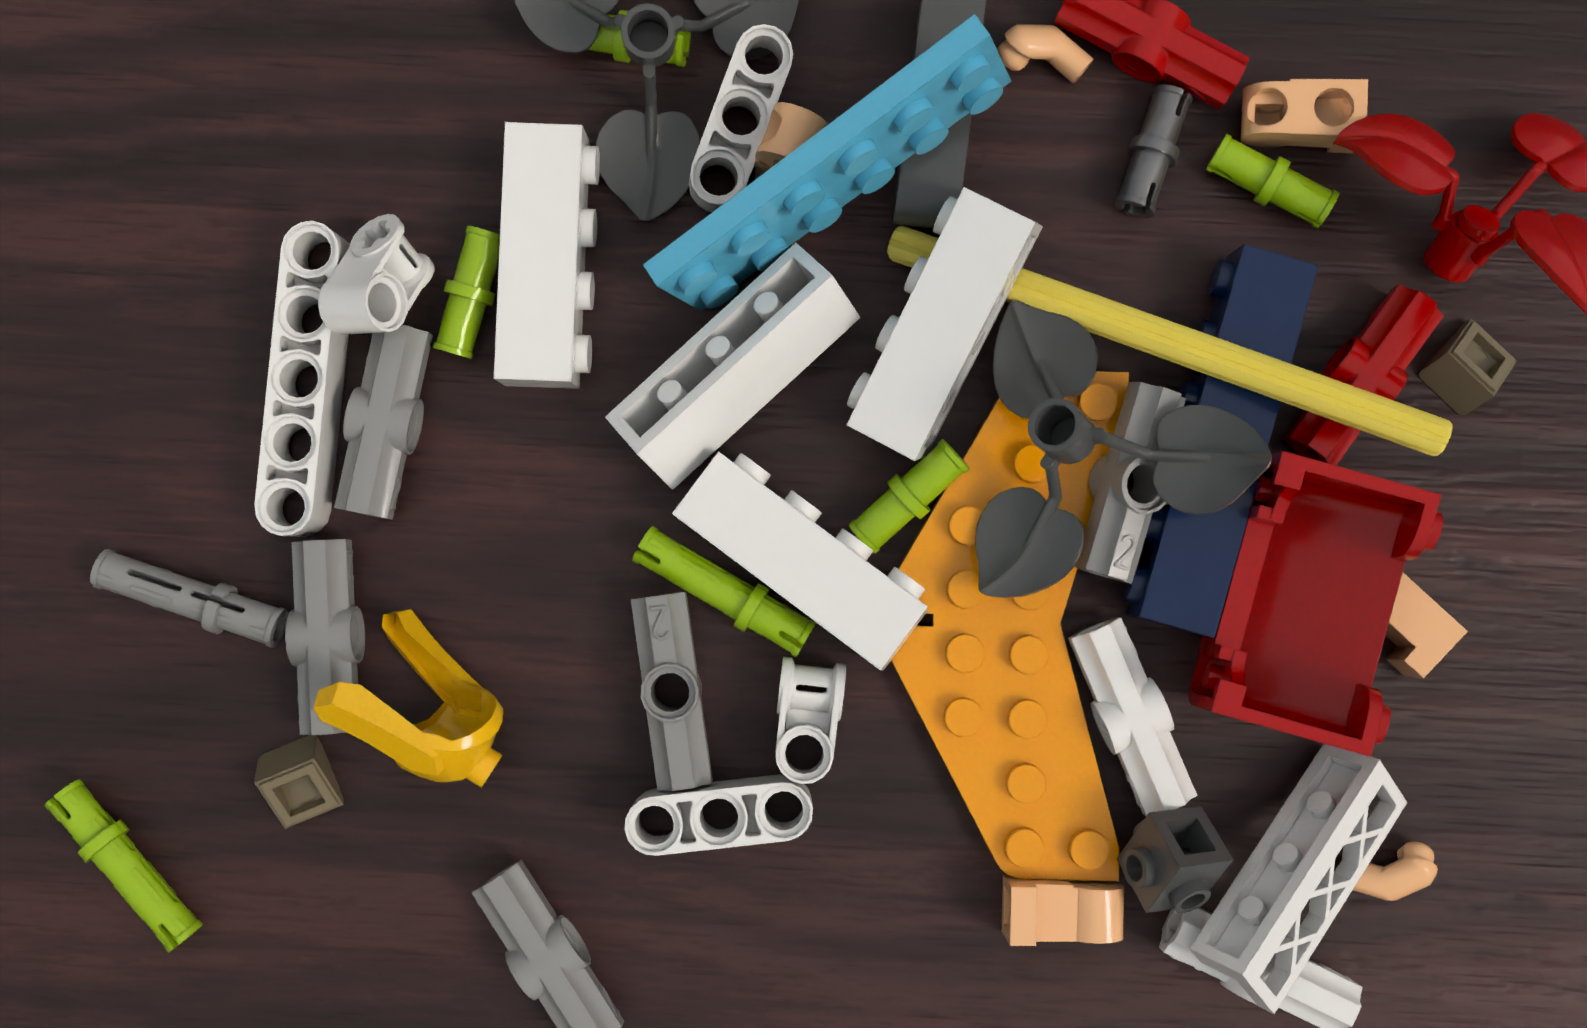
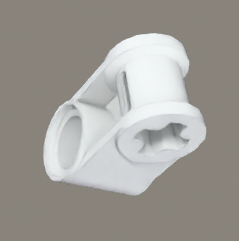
M381 215L362 226L353 236L349 249L330 278L323 284L319 293L318 308L321 319L332 332L343 335L381 333L397 330L404 323L407 313L420 291L431 280L435 271L433 262L426 254L415 251L403 235L405 232L404 225L396 215Z
M783 656L776 713L779 714L775 753L776 763L781 773L790 781L799 784L814 783L822 779L831 768L834 759L837 723L841 719L846 680V664L836 663L833 669L798 665L794 663L793 657ZM800 684L825 687L827 690L824 693L797 690L796 686ZM799 735L812 736L822 746L821 760L815 767L808 770L794 768L788 762L785 755L788 743Z

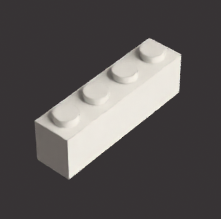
M505 122L494 379L504 386L580 389V373H590L592 339L591 335H582L583 310H593L595 297L594 273L585 272L586 247H595L597 241L596 209H587L588 184L598 185L600 152L598 146H590V140L582 125Z
M963 187L958 199L950 196L946 200L933 228V232L940 236L929 258L919 257L906 280L904 291L911 295L900 317L891 315L879 334L875 349L881 351L882 354L872 374L864 372L850 393L847 406L854 410L847 426L914 461L924 458L928 454L1043 228L1042 225Z
M795 242L606 415L605 418L634 452L673 490L861 317L833 275Z
M718 451L672 514L876 668L883 671L929 610L927 605L918 600L926 589L895 566L888 576L883 574L867 562L873 550L842 528L836 538L815 523L822 512L791 490L783 500L765 486L771 475L744 454L740 453L735 461L732 462Z

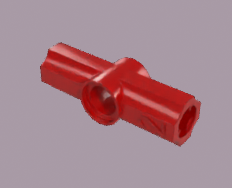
M1065 0L1054 21V24L1111 53L1113 63L1129 76L1148 83L1164 81L1170 85L1184 89L1185 93H1190L1194 98L1219 111L1226 104L1240 81L1250 59L1245 54L1191 27L1189 16L1180 7L1167 0Z
M1402 284L1393 287L1371 314L1358 336H1353L1341 346L1327 363L1321 375L1395 400L1408 379V373L1405 372V369L1444 317L1437 307L1438 303L1420 290H1413ZM1303 410L1283 440L1288 443L1291 450L1297 455L1337 465L1351 444L1356 440L1361 430Z

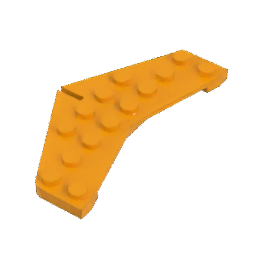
M1096 371L1091 384L1083 393L1064 399L1076 405L1093 422L1095 427H1101L1106 432L1114 435L1129 384V372ZM998 396L962 458L970 469L966 473H962L941 493L898 567L899 570L926 589L918 600L928 606L929 610L926 614H931V626L917 625L891 662L990 853L1003 872L1019 879L1119 881V862L1117 860L1119 846L1060 624L1077 568L1074 566L1063 579L1049 588L1023 597H990L982 594L978 588L979 567L975 545L976 529L979 518L989 501L997 494L1016 487L1034 489L1046 501L1049 496L1046 472L1040 464L1045 453L1030 439L1028 433L1029 419L1021 418L1011 412ZM1095 444L1092 452L1080 462L1074 464L1060 463L1058 466L1062 499L1057 509L1065 510L1076 516L1083 525L1084 533L1094 503L1089 487L1090 472L1094 464L1102 456L1108 454L1110 448L1103 444Z

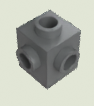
M1202 806L1148 813L1146 818L1133 829V836L1119 854L1117 860L1123 869L1126 881L1132 886L1146 913L1175 909L1177 913H1186L1199 908L1209 900L1211 896L1210 889L1232 863L1233 858Z

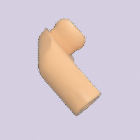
M1016 24L1005 32L1006 40L997 48L1004 66L1012 71H1019L1024 68L1030 58L1044 59L1073 84L1094 60L1058 27L1053 25Z
M1407 842L1398 849L1397 861L1384 867L1369 863L1353 891L1386 901H1396L1431 885L1438 871L1437 865L1433 863L1434 852L1428 845L1422 842Z

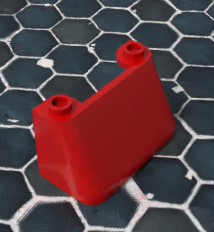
M1285 451L1272 454L1270 467L1260 476L1215 638L1203 636L1201 638L1189 685V703L1217 714L1371 757L1374 745L1380 744L1384 740L1391 718L1390 707L1383 704L1381 691L1373 688L1372 684L1406 561L1418 558L1423 550L1431 551L1438 542L1443 526V516L1437 512L1442 494Z

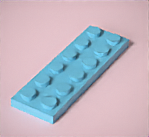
M975 14L644 263L643 266L656 286L701 312L706 308L713 309L725 304L736 295L739 290V283L757 270L765 271L790 248L789 246L809 231L816 233L832 225L842 214L841 208L861 193L869 194L883 187L894 176V168L914 153L921 155L936 148L947 137L949 133L948 128L968 113L975 115L990 108L1003 94V87L1012 82L991 35Z

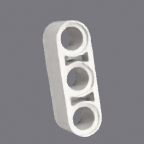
M761 24L752 26L745 31L738 40L695 154L688 184L691 197L699 207L706 211H715L746 187L755 164L756 151L765 135L772 110L779 100L793 59L791 41L783 31L775 26ZM758 47L767 48L777 57L779 68L770 74H758L751 70L746 63V53ZM731 107H745L755 116L757 128L750 134H734L723 123L722 116L724 112ZM713 165L724 166L734 176V189L726 195L717 196L710 194L703 188L699 176L703 170Z
M783 774L715 781L712 784L677 791H657V788L645 791L636 799L625 818L624 830L629 843L635 850L645 855L654 856L784 842L798 838L808 829L812 821L813 803L809 788L805 784L790 781ZM784 791L796 795L802 803L800 814L794 820L788 822H779L773 819L767 813L765 806L767 800L773 794ZM714 799H725L736 808L738 819L729 828L716 829L710 826L704 819L702 813L703 806ZM650 806H660L666 809L672 816L673 830L663 836H653L647 833L641 825L640 812Z

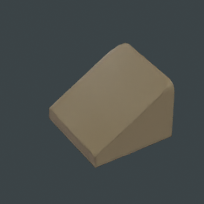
M1469 319L1424 365L1419 373V377L1457 414L1466 415L1495 396L1517 361L1476 321Z
M317 735L305 736L266 752L258 758L254 784L284 829L344 805L343 795L323 745Z

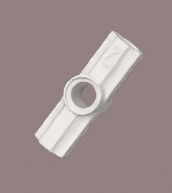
M1115 617L1097 623L1068 637L1094 699L1090 706L1097 727L1111 753L1118 755L1126 774L1127 782L1130 783L1136 803L1140 807L1142 814L1147 816L1150 812L1173 810L1186 805L1188 801L1197 796V793L1170 731L1174 730L1170 710L1154 680L1146 677L1136 648L1128 635L1127 627L1124 625L1122 618Z
M1201 907L1186 913H1177L1175 909H1171L1162 928L1159 948L1171 958L1189 964L1198 971H1203L1220 979V984L1225 988L1256 1004L1237 980L1201 963L1189 949L1212 913ZM1276 953L1260 976L1263 982H1265L1275 966ZM1308 960L1279 1008L1320 1028H1349L1353 1026L1361 1009L1360 998L1363 987L1346 975H1342L1321 963L1318 964Z

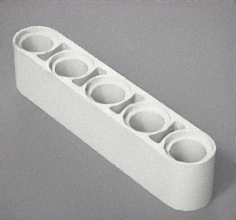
M316 221L300 222L291 227L283 238L280 251L254 503L255 515L260 525L268 532L280 536L306 537L318 533L328 523L332 507L349 334L334 333L326 327L324 322L317 330L305 333L302 328V318L309 307L318 304L319 293L323 284L330 278L349 249L350 244L325 224ZM329 242L331 248L329 260L324 266L310 270L308 265L310 251L320 243ZM314 366L318 375L316 388L311 394L300 397L295 386L297 375L303 369ZM305 428L311 436L310 451L304 458L295 461L289 452L290 439L295 432ZM297 491L304 500L305 510L301 519L291 525L283 515V504L289 494Z

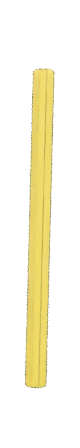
M903 225L898 226L889 241L887 254L892 261L913 268L919 257L929 258L938 238ZM1024 268L1021 269L1005 300L1007 303H1010L1012 300L1020 301L1041 310L1067 316L1078 322L1090 333L1430 456H1438L1442 453L1452 434L1453 424L1442 417Z

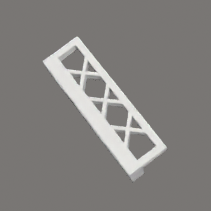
M1323 744L1189 948L1201 963L1237 980L1258 1007L1272 1014L1276 1013L1407 804V801L1380 759ZM1375 795H1377L1380 801L1367 819L1369 805ZM1343 847L1342 860L1334 871L1335 858ZM1310 899L1309 912L1300 925L1301 912ZM1276 953L1275 966L1265 982H1263L1260 976Z

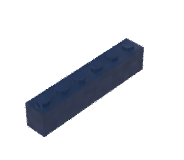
M1243 244L1229 254L1226 260L1220 258L1217 261L1208 285V295L1215 297L1209 320H1201L1197 330L1291 364L1319 265ZM1194 371L1192 381L1185 380L1179 393L1182 394V397L1186 398L1184 406L1207 405L1225 410L1247 422L1259 433L1267 446L1269 445L1281 401L1198 371ZM1259 478L1234 503L1214 513L1204 515L1186 514L1175 510L1168 503L1159 511L1153 512L1145 538L1147 542L1141 563L1137 565L1132 584L1124 583L1122 598L1129 601L1126 615L1194 635L1215 638Z

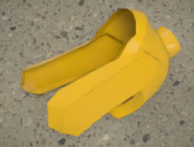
M412 609L383 614L382 628L387 638L444 703L429 719L418 724H411L362 685L337 682L318 690L313 706L314 711L322 722L368 743L394 759L402 769L416 776L443 783L462 781L466 778L482 788L503 756L491 748L503 721L502 706L492 693L481 687L440 646Z

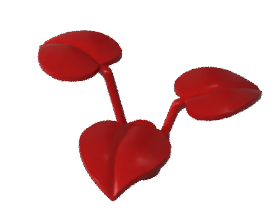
M1529 113L1521 116L1510 130L1511 140L1519 152L1536 163L1526 171L1492 211L1478 205H1469L1464 210L1455 211L1453 214L1452 210L1460 179L1458 172L1449 167L1455 157V150L1433 128L1409 116L1377 114L1355 121L1338 134L1333 145L1336 144L1353 151L1377 173L1400 188L1419 195H1435L1443 192L1439 213L1431 223L1432 228L1440 232L1424 253V260L1427 266L1436 275L1451 282H1465L1472 276L1478 266H1484L1492 254L1515 240L1522 250L1587 315L1586 220L1569 213H1561L1552 217L1544 209L1536 211L1523 210L1519 211L1511 219L1509 229L1500 235L1498 234L1500 228L1499 220L1545 171L1568 190L1587 192V141L1584 135L1573 126L1546 114Z

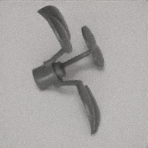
M514 0L528 28L548 47L564 53L587 51L594 44L599 32V26L601 25L608 30H621L627 55L633 62L643 67L645 114L637 110H623L614 114L601 128L596 140V146L599 147L600 152L599 172L607 186L641 221H651L661 216L676 205L689 188L691 166L700 144L698 131L686 114L669 111L657 115L656 67L666 63L673 55L676 46L675 34L678 32H705L712 28L713 37L718 48L726 55L732 57L738 40L752 26L761 24L775 26L788 36L799 0H694L696 7L706 18L690 20L683 19L679 15L671 18L665 9L651 3L637 5L630 9L626 15L618 14L616 17H610L607 14L616 7L619 0ZM758 47L747 52L745 59L749 61L761 59L773 52L767 48Z
M1012 300L1005 311L996 338L993 361L994 383L1002 403L1017 416L1029 419L1028 433L1030 439L1045 453L1040 464L1046 472L1049 496L1046 501L1034 489L1016 487L997 494L989 501L979 518L976 529L975 545L979 567V591L990 597H1023L1049 588L1063 579L1073 569L1083 548L1084 528L1076 516L1065 510L1057 509L1062 499L1058 466L1060 463L1074 464L1082 461L1092 452L1095 444H1103L1146 461L1158 462L1153 474V484L1157 493L1175 510L1193 515L1214 513L1234 503L1270 467L1272 453L1259 433L1247 422L1225 410L1207 405H1188L1164 415L1157 426L1159 449L1147 448L1108 433L1101 427H1095L1093 422L1076 405L1064 399L1083 393L1095 376L1098 354L1093 338L1083 326L1067 316L1041 310L1023 302Z

